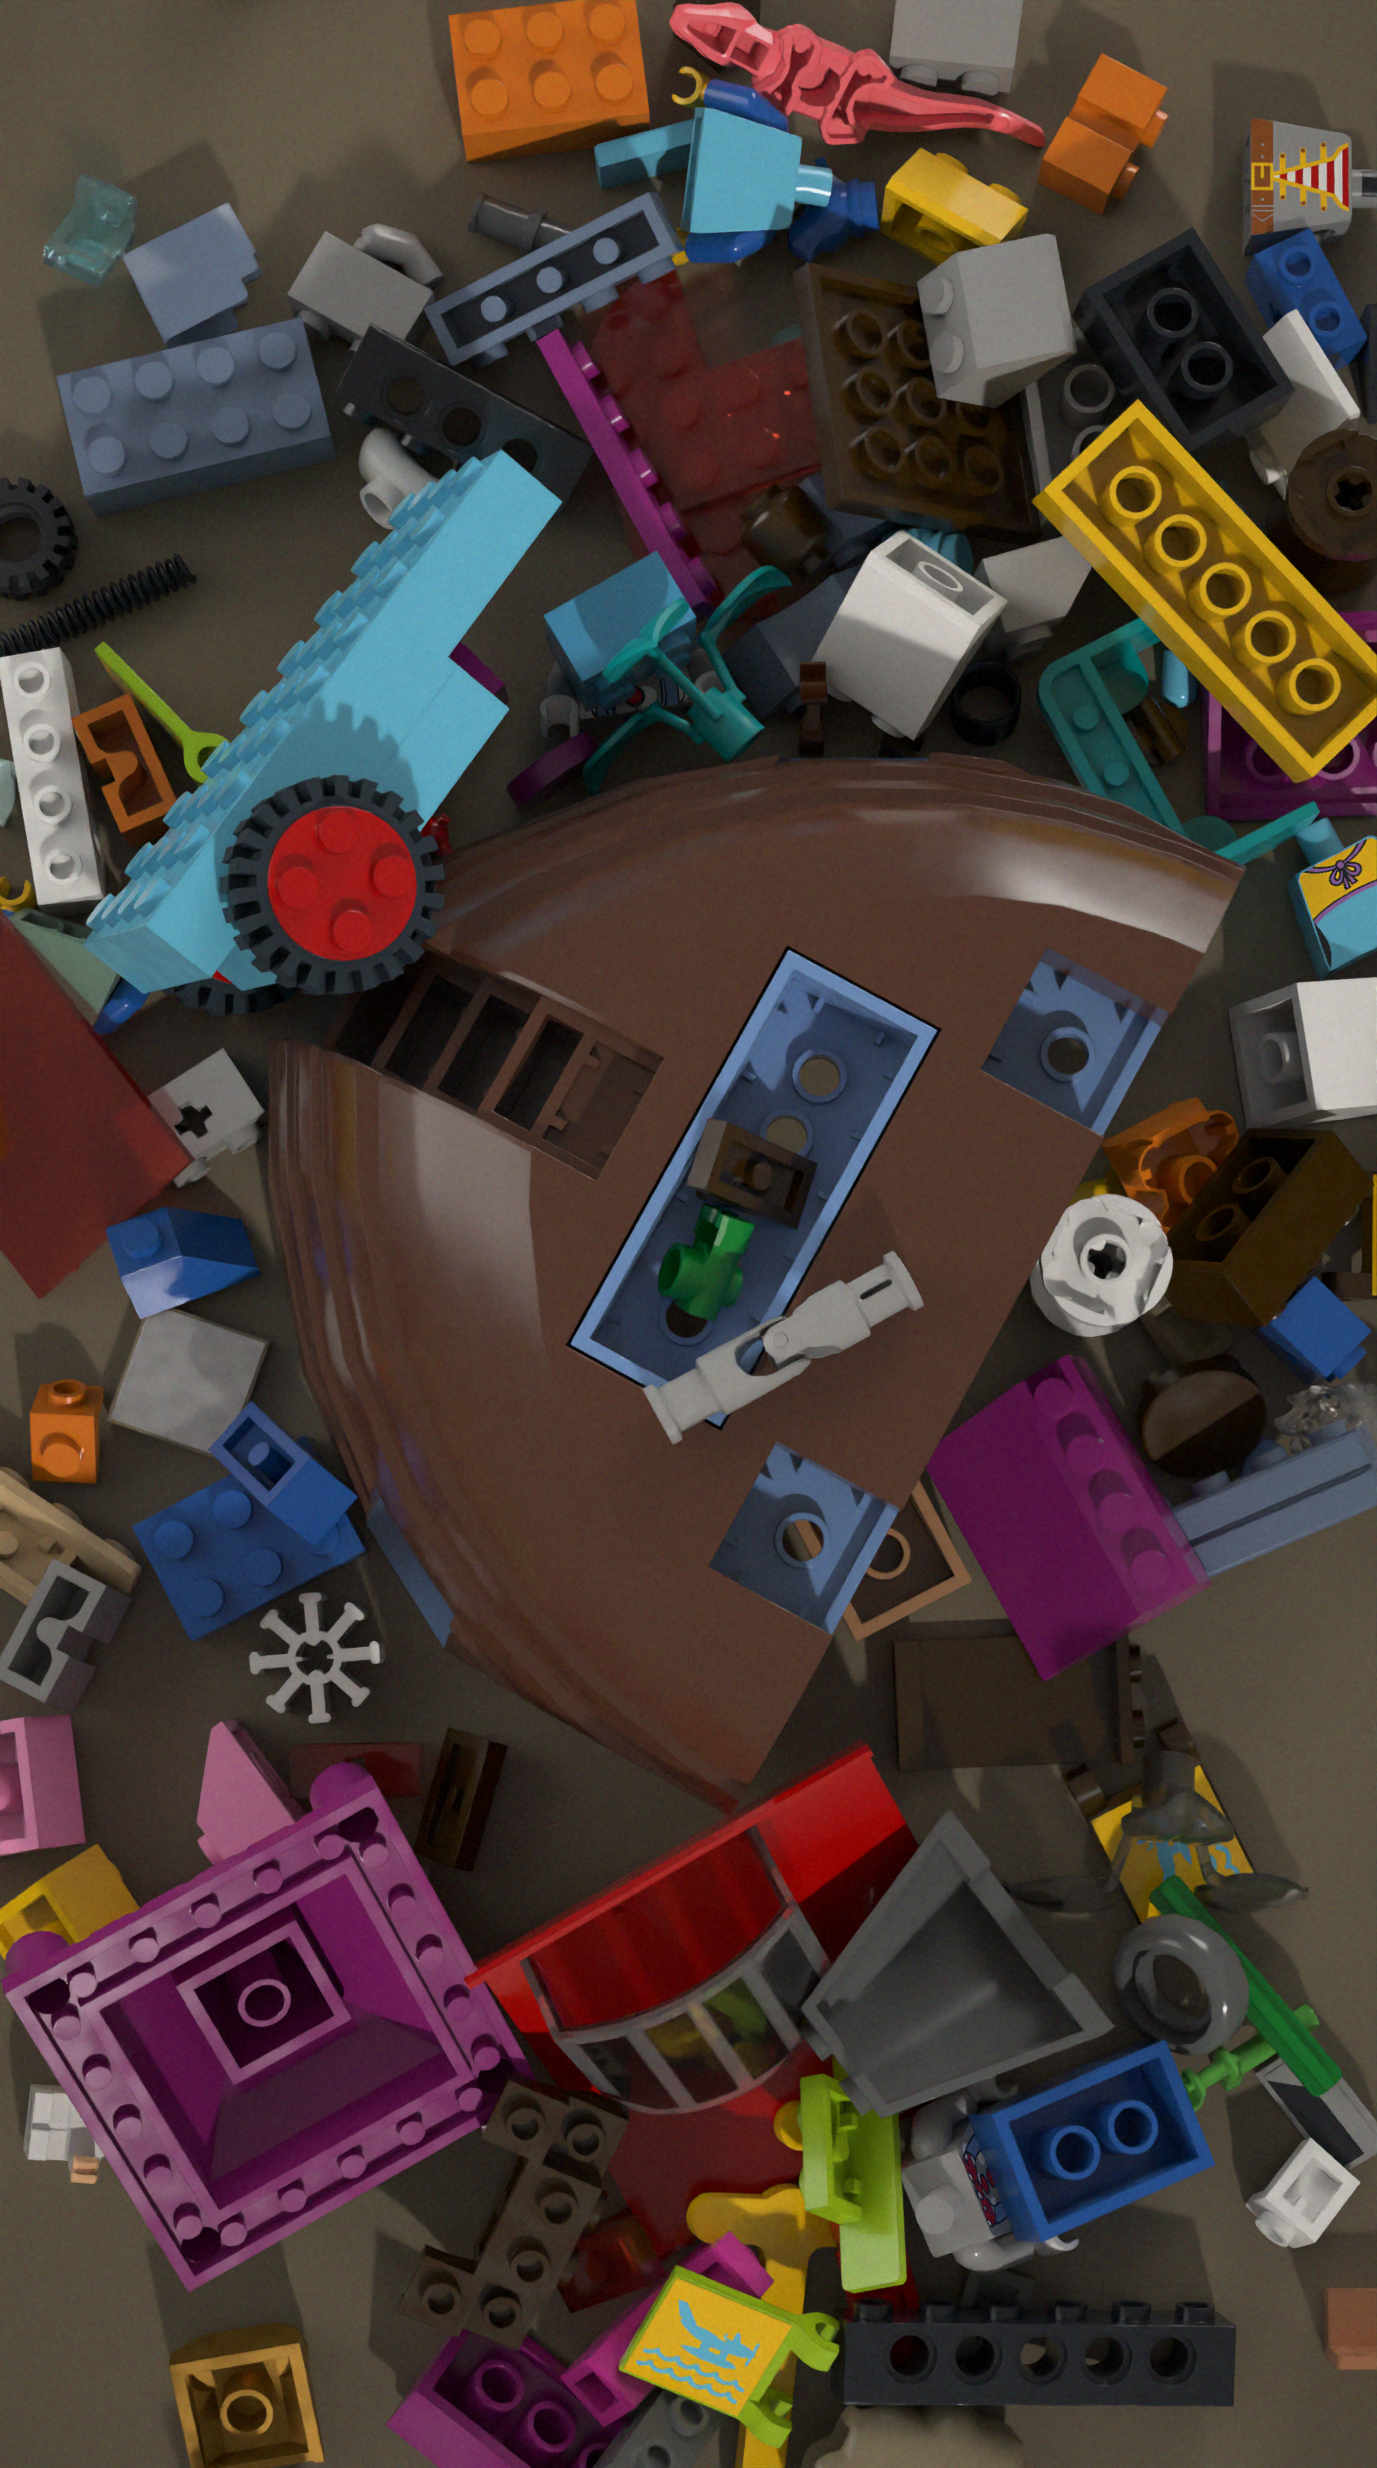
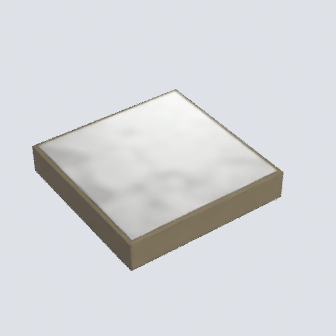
M169 1308L142 1319L106 1421L215 1458L208 1449L252 1401L272 1343L175 1308Z

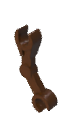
M800 662L801 705H806V714H797L798 755H824L823 713H820V705H827L826 662Z

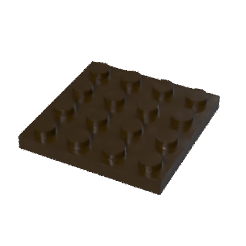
M809 262L794 272L792 275L828 510L1021 546H1028L1042 537L1038 508L1031 502L1036 497L1019 393L997 408L937 398L917 287Z

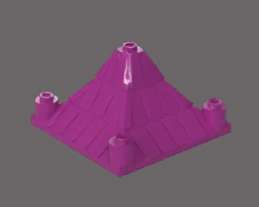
M338 1763L326 1768L317 1776L311 1786L309 1798L313 1811L301 1817L299 1821L290 1826H285L250 1845L247 1850L240 1854L232 1855L196 1875L193 1880L180 1884L149 1901L137 1911L120 1917L93 1932L83 1941L69 1945L58 1934L50 1931H35L18 1939L12 1944L6 1954L4 1968L7 1977L0 1980L5 1996L188 2292L482 2126L484 2120H488L504 2087V2079L508 2071L538 2082L485 1982L471 1990L466 1985L464 1977L474 1965V1962L387 1805L373 1776L365 1767L356 1763Z

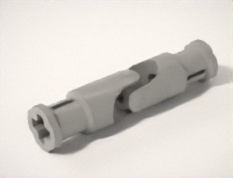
M894 1250L883 1256L882 1265L847 1284L838 1280L809 1296L805 1302L795 1309L792 1316L788 1318L780 1316L769 1319L697 1358L696 1368L660 1388L651 1384L642 1390L671 1443L674 1445L682 1441V1432L719 1411L727 1416L801 1374L809 1366L812 1358H823L831 1354L840 1353L869 1337L872 1326L906 1307L916 1311L923 1307L924 1303L904 1264ZM762 1339L769 1362L779 1371L767 1376H751L739 1367L740 1361L748 1348Z

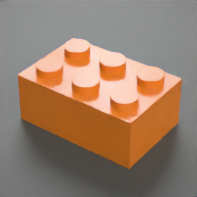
M572 0L448 15L467 163L592 149L596 147V144L650 130V113L636 0Z

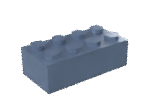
M302 317L56 376L84 496L96 517L338 459L310 342Z

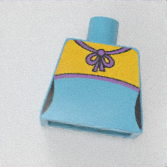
M1328 817L1311 824L1294 836L1310 867L1294 875L1287 884L1289 898L1315 973L1320 981L1377 952V838L1374 835H1370L1344 848Z

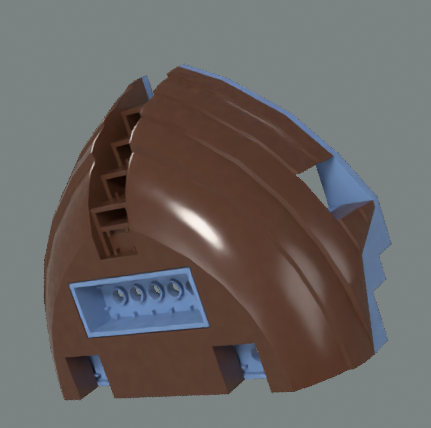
M931 753L929 758H792V755L787 754L635 779L457 848L432 863L433 866L443 864L445 879L435 882V894L445 895L443 910L433 912L431 921L439 924L432 939L423 940L420 947L425 952L415 963L403 966L404 973L393 980L379 983L378 987L349 993L319 1047L307 1042L297 1043L289 1038L278 1040L273 1036L268 1042V1187L302 1373L349 1485L358 1496L356 1501L366 1525L445 1650L483 1672L496 1684L608 1750L727 1816H730L738 1806L801 1698L834 1637L832 1635L872 1559L897 1513L903 1510L1104 1140L1103 1134L1161 1027L1173 1013L1205 954L1247 868L1202 847L1122 803L1066 782L1030 775L1002 760L951 753ZM1059 1038L1076 1040L1082 1045L1086 1054L1084 1068L1075 1074H1062L1056 1071L1048 1060L1047 1052L1050 1044ZM813 1059H824L831 1062L839 1073L838 1086L827 1095L817 1096L810 1094L800 1083L799 1073L801 1068ZM708 1118L729 1122L766 1139L768 1128L779 1119H792L802 1125L806 1132V1144L797 1154L818 1163L797 1229L781 1226L757 1217L747 1216L741 1212L701 1200L696 1196V1189L686 1185ZM703 1203H708L740 1215V1218L754 1223L755 1227L745 1255L741 1254L738 1268L742 1271L743 1280L736 1302L730 1308L721 1306L716 1321L707 1320L705 1328L698 1335L683 1338L675 1335L667 1326L666 1315L668 1309L676 1300L660 1295L658 1291V1275L662 1260L672 1244L679 1242L693 1246L696 1236L693 1231ZM894 1250L910 1274L923 1300V1307L916 1311L906 1307L872 1326L869 1337L840 1353L831 1354L823 1358H812L809 1366L801 1374L727 1416L720 1411L683 1431L682 1441L674 1445L671 1443L642 1390L643 1388L651 1384L660 1388L696 1368L697 1358L769 1319L786 1316L787 1318L792 1316L795 1309L805 1302L809 1296L838 1280L846 1284L882 1265L883 1256ZM762 1339L748 1348L741 1358L739 1366L746 1374L751 1376H767L779 1371L769 1362ZM806 1520L812 1522L822 1533L823 1545L821 1551L815 1558L809 1561L795 1560L783 1548L782 1536L784 1530L795 1521Z

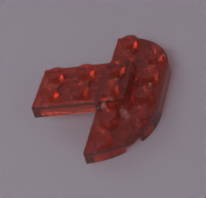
M676 267L673 271L645 285H642L640 280L636 281L610 308L596 333L590 350L601 372L593 377L592 380L602 398L611 394L623 411L630 427L621 433L631 452L640 447L651 463L659 481L650 487L660 506L669 501L683 522L688 535L679 541L689 559L692 560L699 556L710 572L717 590L710 593L709 596L717 609L726 596L745 577L761 567L739 541L740 531L745 525L739 517L750 507L747 494L821 469V461L802 336L708 370L678 268ZM608 476L627 541L638 562L650 555V552ZM776 590L766 594L749 606L731 625H755L782 611Z

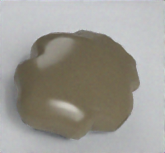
M848 2405L839 2416L833 2434L830 2437L808 2445L801 2468H1023V2443L1010 2426L980 2414L972 2405Z

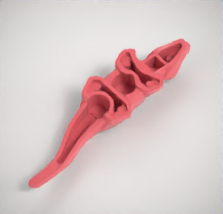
M733 2L713 5L680 4L675 7L669 20L672 30L680 38L692 44L705 58L722 66H737L752 75V87L786 117L793 111L816 120L822 139L830 145L861 143L869 130L907 133L954 128L987 129L1010 135L1036 147H1044L1046 145L1045 134L1041 127L1009 110L980 98L954 95L947 92L937 93L909 85L897 79L890 67L874 50L867 48L854 53L843 46L818 37L810 28L802 24L787 25L780 31L765 28L757 23L756 19L747 9Z

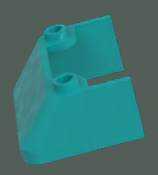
M1141 618L1051 663L1044 670L1036 690L1037 704L1084 790L1122 803L1202 847L1241 865L1294 839V836L1308 827L1320 811L1313 800L1240 839L1226 821L1215 816H1199L1183 824L1180 823L1123 719V716L1131 713L1132 709L1144 700L1148 690V675L1137 653L1161 641Z

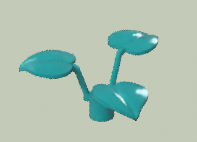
M770 565L763 566L745 577L721 602L696 639L698 646L704 648L725 693L722 694L713 686L703 694L657 647L658 642L677 625L688 611L689 603L684 598L673 601L656 613L640 629L638 637L627 642L611 658L602 674L608 682L614 683L625 677L647 654L695 702L687 713L695 722L692 724L663 709V705L659 701L653 702L643 711L634 714L597 747L585 764L582 777L586 791L591 797L598 794L606 774L628 743L640 731L655 722H663L688 735L698 746L705 741L727 764L734 762L762 734L765 727L742 705L747 697L736 687L717 649L716 641L729 625L760 598L774 590L785 586H792L790 579L779 568Z

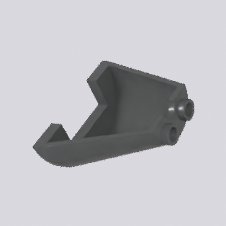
M952 1810L940 1818L801 2007L808 2022L801 2026L799 2031L821 2061L831 2054L837 2059L848 2074L838 2084L862 2116L873 2108L882 2119L1102 2036L1115 2027L1075 1973L1072 1972L1070 1975L1067 1973L989 1869L992 1863Z

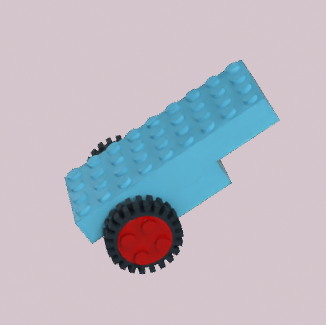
M502 449L481 461L474 456L471 457L458 472L451 469L437 484L430 481L417 496L413 492L409 493L388 519V523L394 527V530L381 544H378L376 541L371 543L354 563L351 571L358 576L355 582L343 594L337 590L316 614L314 621L321 626L319 630L306 643L299 640L281 660L276 669L283 675L280 682L269 693L264 690L260 691L245 708L239 718V721L246 725L241 734L231 744L224 740L206 760L201 769L208 776L205 782L193 795L188 791L183 793L167 812L163 822L170 828L155 845H152L150 842L146 843L130 861L124 872L132 878L127 886L116 897L111 893L108 894L91 913L86 925L93 931L82 946L143 994L161 990L166 995L175 994L181 998L179 1004L189 1009H204V1014L215 1016L224 1014L237 1016L273 1008L274 1005L286 1002L296 996L297 993L295 991L299 987L303 988L302 993L316 996L322 994L334 996L364 991L378 987L379 983L395 979L404 973L403 966L415 963L425 952L420 947L423 940L432 939L439 924L431 921L433 912L443 910L445 899L444 894H435V882L445 879L443 864L433 866L429 853L439 848L433 835L423 838L420 831L510 709L448 656L556 512L562 501Z

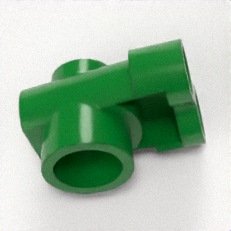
M703 1203L693 1231L696 1234L693 1246L676 1242L670 1246L662 1260L658 1275V1291L660 1295L676 1300L675 1305L691 1315L716 1321L721 1306L730 1308L739 1296L743 1276L741 1269L737 1265L741 1254L745 1255L755 1224L740 1218V1215L732 1211Z

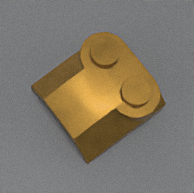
M279 2322L204 2334L171 2352L169 2370L191 2468H274L313 2460L314 2463L324 2462L325 2452L308 2366L309 2346L301 2330Z

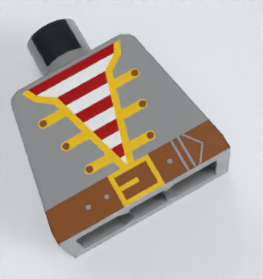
M1265 119L1250 120L1243 140V256H1254V254L1308 228H1311L1319 245L1339 242L1343 240L1351 223L1352 208H1377V170L1352 169V141L1350 136L1344 133Z

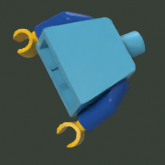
M682 67L679 70V73L696 80V90L688 98L672 94L674 102L695 110L681 227H675L685 251L672 258L675 266L683 265L688 261L691 263H734L769 246L775 238L777 230L790 229L794 203L821 207L828 205L832 189V169L799 164L802 138L789 133L788 119L779 109L754 88L721 79L711 80L708 75L692 67Z

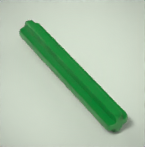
M1174 1874L1158 1885L1150 1893L1149 1901L1160 1915L1175 1913L1202 1921L1223 1936L1238 1955L1249 1983V2010L1246 2018L1312 2096L1318 2097L1336 2085L1343 2075L1342 2070L1180 1876Z

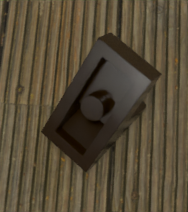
M708 1118L686 1185L696 1189V1196L701 1200L781 1226L797 1229L818 1163L729 1122Z

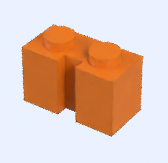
M1101 53L1078 94L1077 101L1069 116L1064 119L1042 159L1037 182L1100 216H1103L1113 197L1123 202L1140 170V167L1132 163L1142 144L1150 149L1154 147L1168 121L1169 114L1161 110L1168 88Z
M130 693L71 718L89 762L102 781L112 776L115 778L114 782L101 787L119 830L129 845L135 848L166 834L170 827L163 822V819L179 797L142 713Z

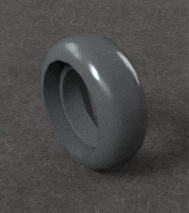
M1174 1913L1152 1916L1146 1919L1121 1940L1112 1961L1113 1989L1122 2012L1141 2035L1148 2040L1166 2039L1171 2052L1190 2056L1209 2054L1238 2033L1249 2010V1983L1238 1955L1223 1936L1202 1921ZM1168 1954L1175 1956L1191 1967L1204 1984L1208 1994V2009L1205 2014L1192 2015L1186 2013L1169 2001L1158 1987L1153 1975V1961L1156 1955Z

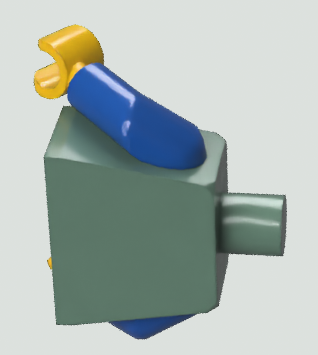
M0 877V1019L6 1023L29 1029L22 1057L25 1062L41 1068L57 1069L60 1065L66 1041L76 1045H86L98 1034L113 1033L144 1005L150 993L143 994L82 946L93 931L91 928L35 911L37 896L29 880L25 881L23 893L19 898L7 900L10 882L6 877Z

